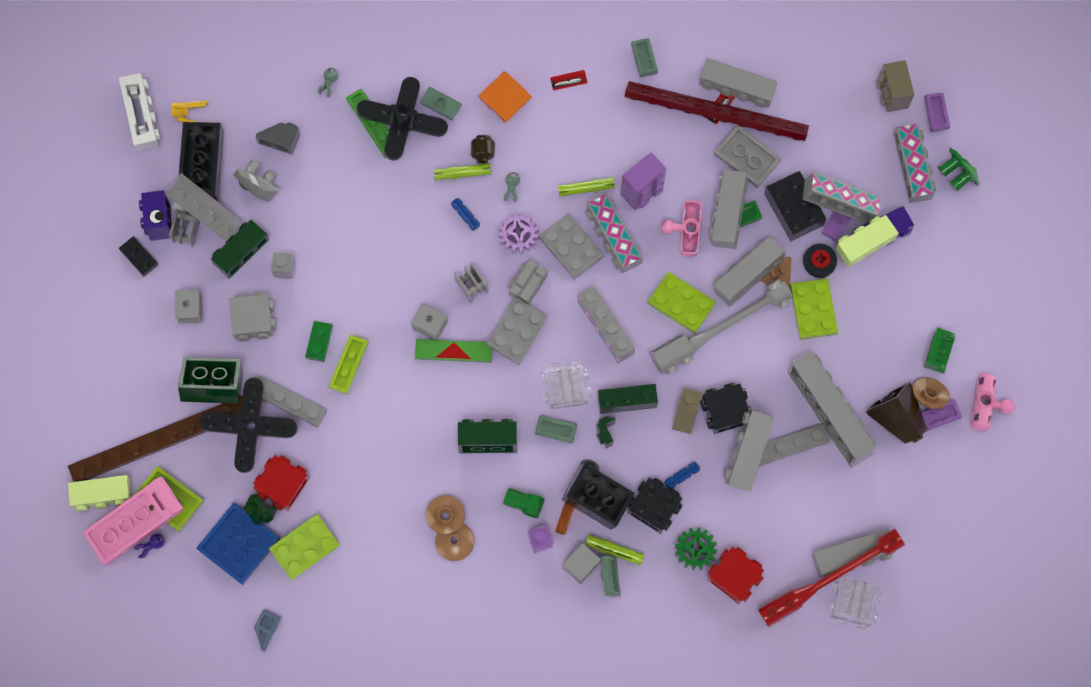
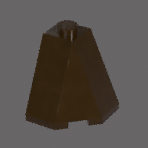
M910 382L894 389L881 401L878 400L873 403L866 411L868 416L905 444L911 441L913 443L918 442L923 438V434L927 430L918 401L913 395V387Z

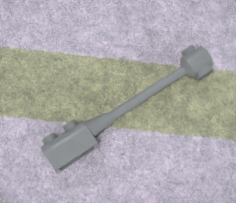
M779 278L773 280L766 285L765 298L705 333H700L689 339L686 334H680L649 352V355L657 369L661 373L666 372L668 375L677 370L675 365L680 362L683 365L693 360L691 356L710 338L766 305L771 304L775 307L779 305L780 308H783L790 304L789 299L792 297V293L789 287Z

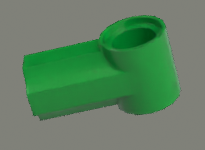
M508 488L503 505L520 510L527 516L539 518L545 499L535 494H525Z

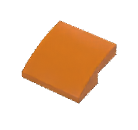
M505 71L478 95L482 102L490 110L492 109L504 123L532 98Z

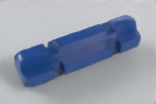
M459 198L451 202L452 207L457 210V213L464 222L468 223L472 231L480 227L479 221L476 218L474 219V215L463 205Z
M692 462L688 465V468L685 467L675 473L673 477L666 479L664 482L669 490L670 488L673 489L676 487V484L679 485L690 478L691 474L694 475L699 472L700 467L696 462Z

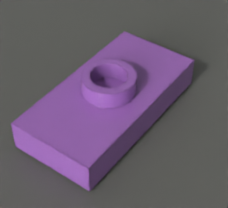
M944 93L925 95L924 100L931 132L950 129Z
M833 212L822 235L838 242L852 218Z
M955 400L949 401L941 409L922 411L927 426L926 432L962 418Z

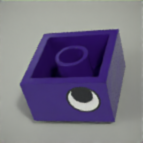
M165 191L141 193L142 199L139 200V209L143 213V217L140 218L141 229H144L145 235H148L151 241L171 239L169 236L172 226L171 204Z

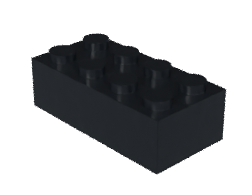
M183 122L179 175L182 173L218 201L224 134L221 123Z

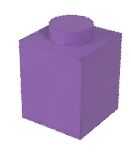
M547 525L528 531V537L534 553L553 547Z

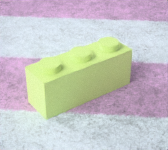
M886 215L881 218L879 216L875 217L869 222L868 226H860L854 231L853 235L849 237L846 235L838 240L836 251L848 268L896 239L899 233Z
M127 475L68 483L70 507L74 510L76 509L77 512L87 511L90 507L104 509L107 508V505L112 504L120 506L132 497L131 481Z

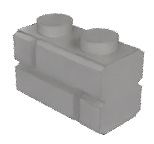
M528 260L526 264H521L518 269L519 275L516 279L512 278L507 287L509 288V296L512 298L517 297L527 304H530L548 276L547 269L532 260Z

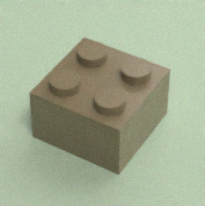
M906 60L884 64L879 72L877 87L881 89V103L883 107L885 106L886 112L908 109L915 95Z

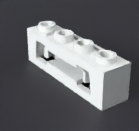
M141 73L120 77V86L136 151L140 152L159 147L158 140H161L159 130L155 129L154 126L157 120L155 113L151 112L150 106H153L151 95H147L146 90L149 89L147 78L143 79ZM129 92L133 100L140 99L144 121L149 128L148 132L145 125L139 126L134 102Z

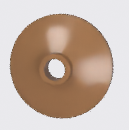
M920 378L913 384V395L923 406L931 409H941L948 404L950 400L949 391L938 380Z
M439 496L433 499L426 509L427 524L433 531L439 534L447 535L456 532L462 526L465 519V511L462 504L452 496ZM443 513L449 514V518L446 520L441 516Z
M462 524L452 534L443 535L437 533L435 538L436 549L447 560H463L473 550V533L465 524ZM453 537L458 538L456 544L451 543Z

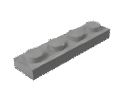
M258 376L264 387L263 401L317 428L320 426L327 413L326 409Z
M824 424L767 442L759 467L829 444L830 440Z

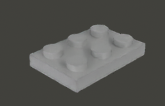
M738 125L714 152L716 157L734 171L747 172L748 181L756 188L764 182L781 162L779 156Z
M566 214L539 235L542 243L574 280L604 257L603 253L569 214Z
M515 297L486 346L519 365L548 316Z

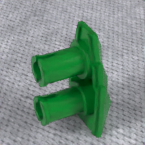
M950 148L949 152L952 154V158L938 167L943 175L946 177L959 166L963 168V173L950 182L957 191L969 181H973L979 186L976 168L971 166L966 159L962 158L956 150Z

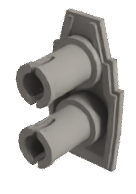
M250 160L245 171L237 168L233 175L255 197L270 202L278 191L272 185L276 174L267 170L263 178L255 175L260 168V164L255 160Z

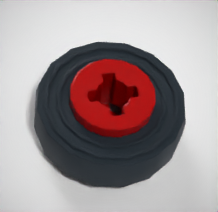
M825 244L812 245L803 256V265L809 275L816 278H824L834 272L837 266V256L835 251Z

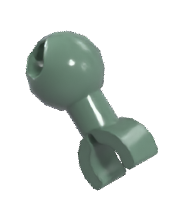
M328 68L324 71L325 81L318 88L317 92L319 95L322 90L327 89V97L331 96L330 86L338 78V72L334 68Z
M511 172L505 178L508 191L504 194V201H507V196L512 192L514 196L513 201L516 202L515 188L520 183V176L515 172Z

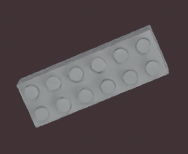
M810 351L791 363L788 374L821 424H824L828 435L850 468L872 455L876 449V443L872 436H868L864 431L865 426L863 422L854 416L852 406L842 398L843 393L838 386L835 387L832 383V376L821 366L822 362L817 354L814 355Z

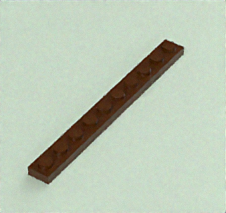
M240 396L239 404L222 403L68 465L73 482L92 479L208 432L200 424L201 417L207 412L240 414L242 396Z

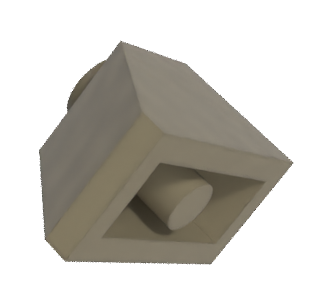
M683 388L672 427L673 430L691 434L702 395L701 392Z

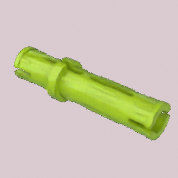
M490 163L454 167L453 165L450 168L434 169V178L437 181L491 175Z
M614 177L598 180L593 178L591 181L558 185L559 197L593 191L599 193L600 190L615 189Z
M591 534L588 535L586 546L601 551V554L605 555L607 553L641 566L644 554L611 543L609 539L603 540Z

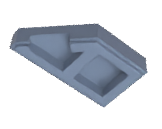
M265 610L262 611L254 626L261 650L264 652L281 621L280 617Z

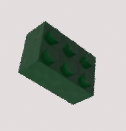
M183 357L178 384L180 402L239 404L243 378L241 359Z
M464 419L462 422H458L459 454L517 453V422H513L512 419H502L501 422H493L492 419H482L481 422Z

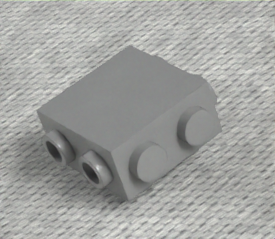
M263 292L254 293L253 296L238 294L230 298L232 335L235 340L241 342L248 341L249 338L263 340L273 336V330L276 329L275 318H272L271 311H275L274 300H271L268 294Z

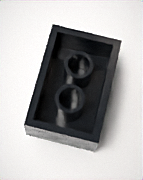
M800 171L766 186L764 192L790 242L823 227L826 221L820 206L803 200L805 179Z
M584 463L578 468L561 500L612 530L619 524L635 493Z

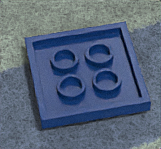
M233 503L196 549L243 586L269 554V547L280 540V538L262 524L255 525L249 515Z

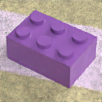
M652 152L622 175L620 195L634 210H637L639 207H645L651 197H657L662 193L666 177V167Z

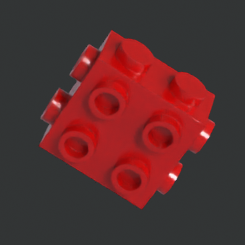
M274 455L272 459L269 458L265 463V470L262 475L259 474L255 478L253 488L260 499L264 501L269 499L278 510L282 511L284 508L289 511L310 478L306 474L307 470L297 465V467H294L286 457L281 455L279 458Z
M732 546L730 550H724L719 557L722 561L718 566L714 564L707 574L710 575L708 581L737 604H740L742 600L746 602L751 596L752 592H750V589L753 585L757 587L764 579L762 576L764 570L758 561L754 559L751 561L747 558L746 552L741 548H734Z

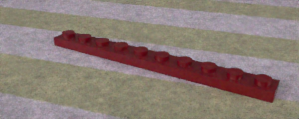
M632 81L628 82L624 97L632 100H640L652 105L656 104L668 109L700 115L704 118H713L721 122H729L741 127H749L794 140L806 141L809 125Z

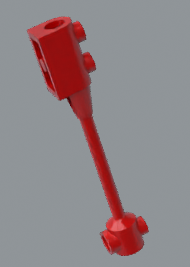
M894 528L877 539V546L814 584L790 590L758 609L769 628L803 608L802 605L817 593L819 589L880 553L892 554L905 546V543Z

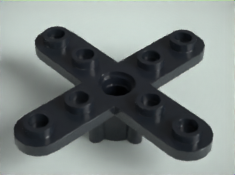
M407 77L403 80L396 105L391 104L389 106L369 100H363L357 105V114L361 118L391 125L384 149V154L389 160L395 161L402 157L409 130L436 137L444 136L448 130L445 120L417 113L414 110L420 89V83L414 77Z
M250 378L245 382L240 414L207 412L200 420V424L205 431L238 434L234 466L240 473H248L254 467L258 436L292 438L298 430L296 422L292 419L260 416L264 387L258 378ZM255 424V428L253 430H245L247 425Z

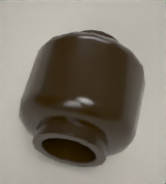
M477 135L471 141V157L476 159L477 163H488V160L493 159L495 156L494 140L488 135Z

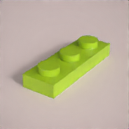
M350 334L329 384V389L348 394L369 342L367 340Z

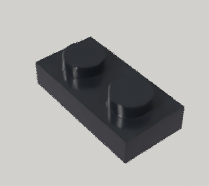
M131 237L119 247V250L143 277L158 266V263L134 237Z

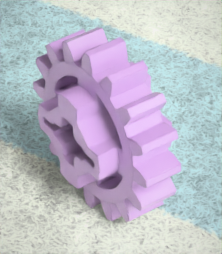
M515 212L514 217L507 215L508 220L502 219L503 226L498 227V231H500L498 238L502 239L500 244H506L505 250L512 248V253L519 250L520 254H522L523 249L530 251L529 246L534 247V240H538L537 233H539V228L535 227L536 221L531 222V216L525 218L524 213L518 216ZM517 227H518V230H519L520 233H521L520 239H519V237H518V235H517V233H516Z

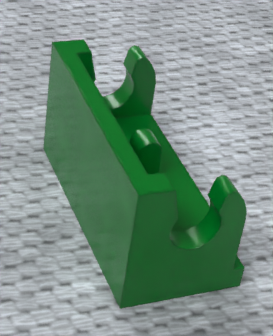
M937 327L926 357L925 368L945 373L955 340L954 333Z

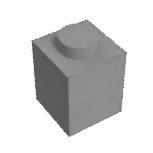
M273 252L271 271L274 277L293 279L295 263L293 254Z

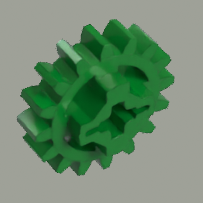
M691 527L688 534L685 531L682 532L683 538H677L680 544H675L674 548L679 549V551L675 552V556L681 557L678 561L679 563L685 562L684 568L691 565L692 571L695 570L696 566L702 570L703 564L709 567V560H715L712 554H717L718 550L713 549L717 542L711 541L714 537L713 535H706L708 530L702 533L700 532V527H698L696 532H694ZM694 537L690 543H684L688 538ZM701 538L704 539L708 545H704V543L701 541ZM697 541L698 549L701 550L698 551L695 557L694 549L692 548ZM684 553H688V555L691 557V560H689ZM702 555H708L705 559L698 561Z

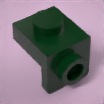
M609 416L603 417L596 425L598 434H596L597 439L601 445L604 444L606 449L613 446L614 442L607 427L615 424L616 419L614 416L611 418Z
M257 494L250 495L244 506V510L255 525L271 522L277 511L275 506L266 507Z

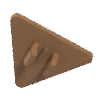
M786 257L784 261L771 270L761 281L768 284L779 278L790 289L791 257Z

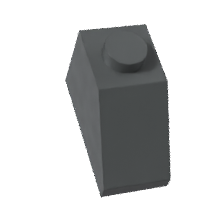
M278 123L258 132L255 137L258 144L293 155L300 132L297 126L292 123Z

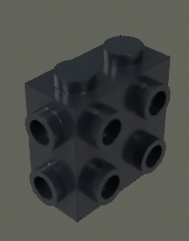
M734 382L729 383L719 390L711 388L703 394L700 404L703 412H707L708 418L706 423L708 429H712L713 434L743 426V415L752 407L747 405L746 399H748L746 389L742 388L740 383L736 385Z
M649 477L646 482L643 480L637 489L639 494L636 498L633 497L629 503L628 514L661 534L663 530L667 531L673 521L670 519L673 514L677 515L683 506L681 504L682 497H680L681 494L675 489L670 488L669 490L664 487V483L657 478L651 479Z

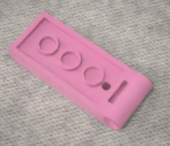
M159 477L82 533L103 565H109L175 518L184 508L164 478Z

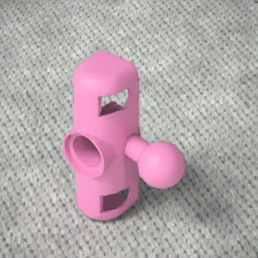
M685 201L682 224L674 223L672 220H665L661 224V230L665 234L681 231L680 253L684 257H694L698 253L702 204L699 201ZM700 210L699 217H696L697 211ZM691 226L695 231L688 232L686 228ZM694 246H697V251L693 253Z
M981 374L976 382L971 428L977 431L986 432L990 428L993 409H1000L1004 414H1010L1015 409V404L1010 399H1004L1001 402L995 401L996 377L992 374ZM983 378V384L978 385L979 379ZM980 399L987 400L988 405L982 404ZM979 414L978 420L973 421L974 415Z

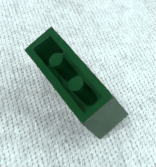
M252 220L248 223L245 222L240 226L239 231L225 242L221 249H217L212 254L211 261L217 269L230 279L269 241L268 235Z
M656 384L598 390L597 393L599 414L657 408L658 405Z

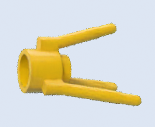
M208 101L173 102L171 105V116L177 117V122H196L184 118L188 116L189 108L205 107Z

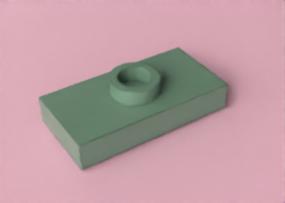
M649 38L632 41L631 47L639 76L645 77L658 74Z
M430 86L420 101V104L452 121L462 106L460 102Z
M540 415L535 435L573 444L577 424Z
M602 556L601 579L604 583L605 596L619 597L621 593L616 557Z

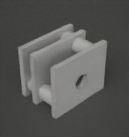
M176 209L169 233L172 242L178 241L179 244L184 242L193 247L200 221L193 215L187 214L185 210L180 212L179 209ZM191 221L189 235L185 236L188 222Z
M470 263L471 271L465 266V274L459 277L457 273H454L456 283L468 301L472 303V295L476 292L482 293V289L488 293V285L474 264ZM468 280L473 286L469 289H467L464 285V283Z
M199 289L175 290V319H178V324L202 323V295L199 293Z
M422 303L411 321V327L416 332L432 340H438L448 323L447 315Z
M582 543L563 563V569L579 584H582L600 564L601 559Z

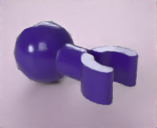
M154 534L150 537L148 543L136 545L134 547L135 550L144 549L143 553L138 557L143 559L147 556L149 550L162 548L165 543L164 537L161 534Z

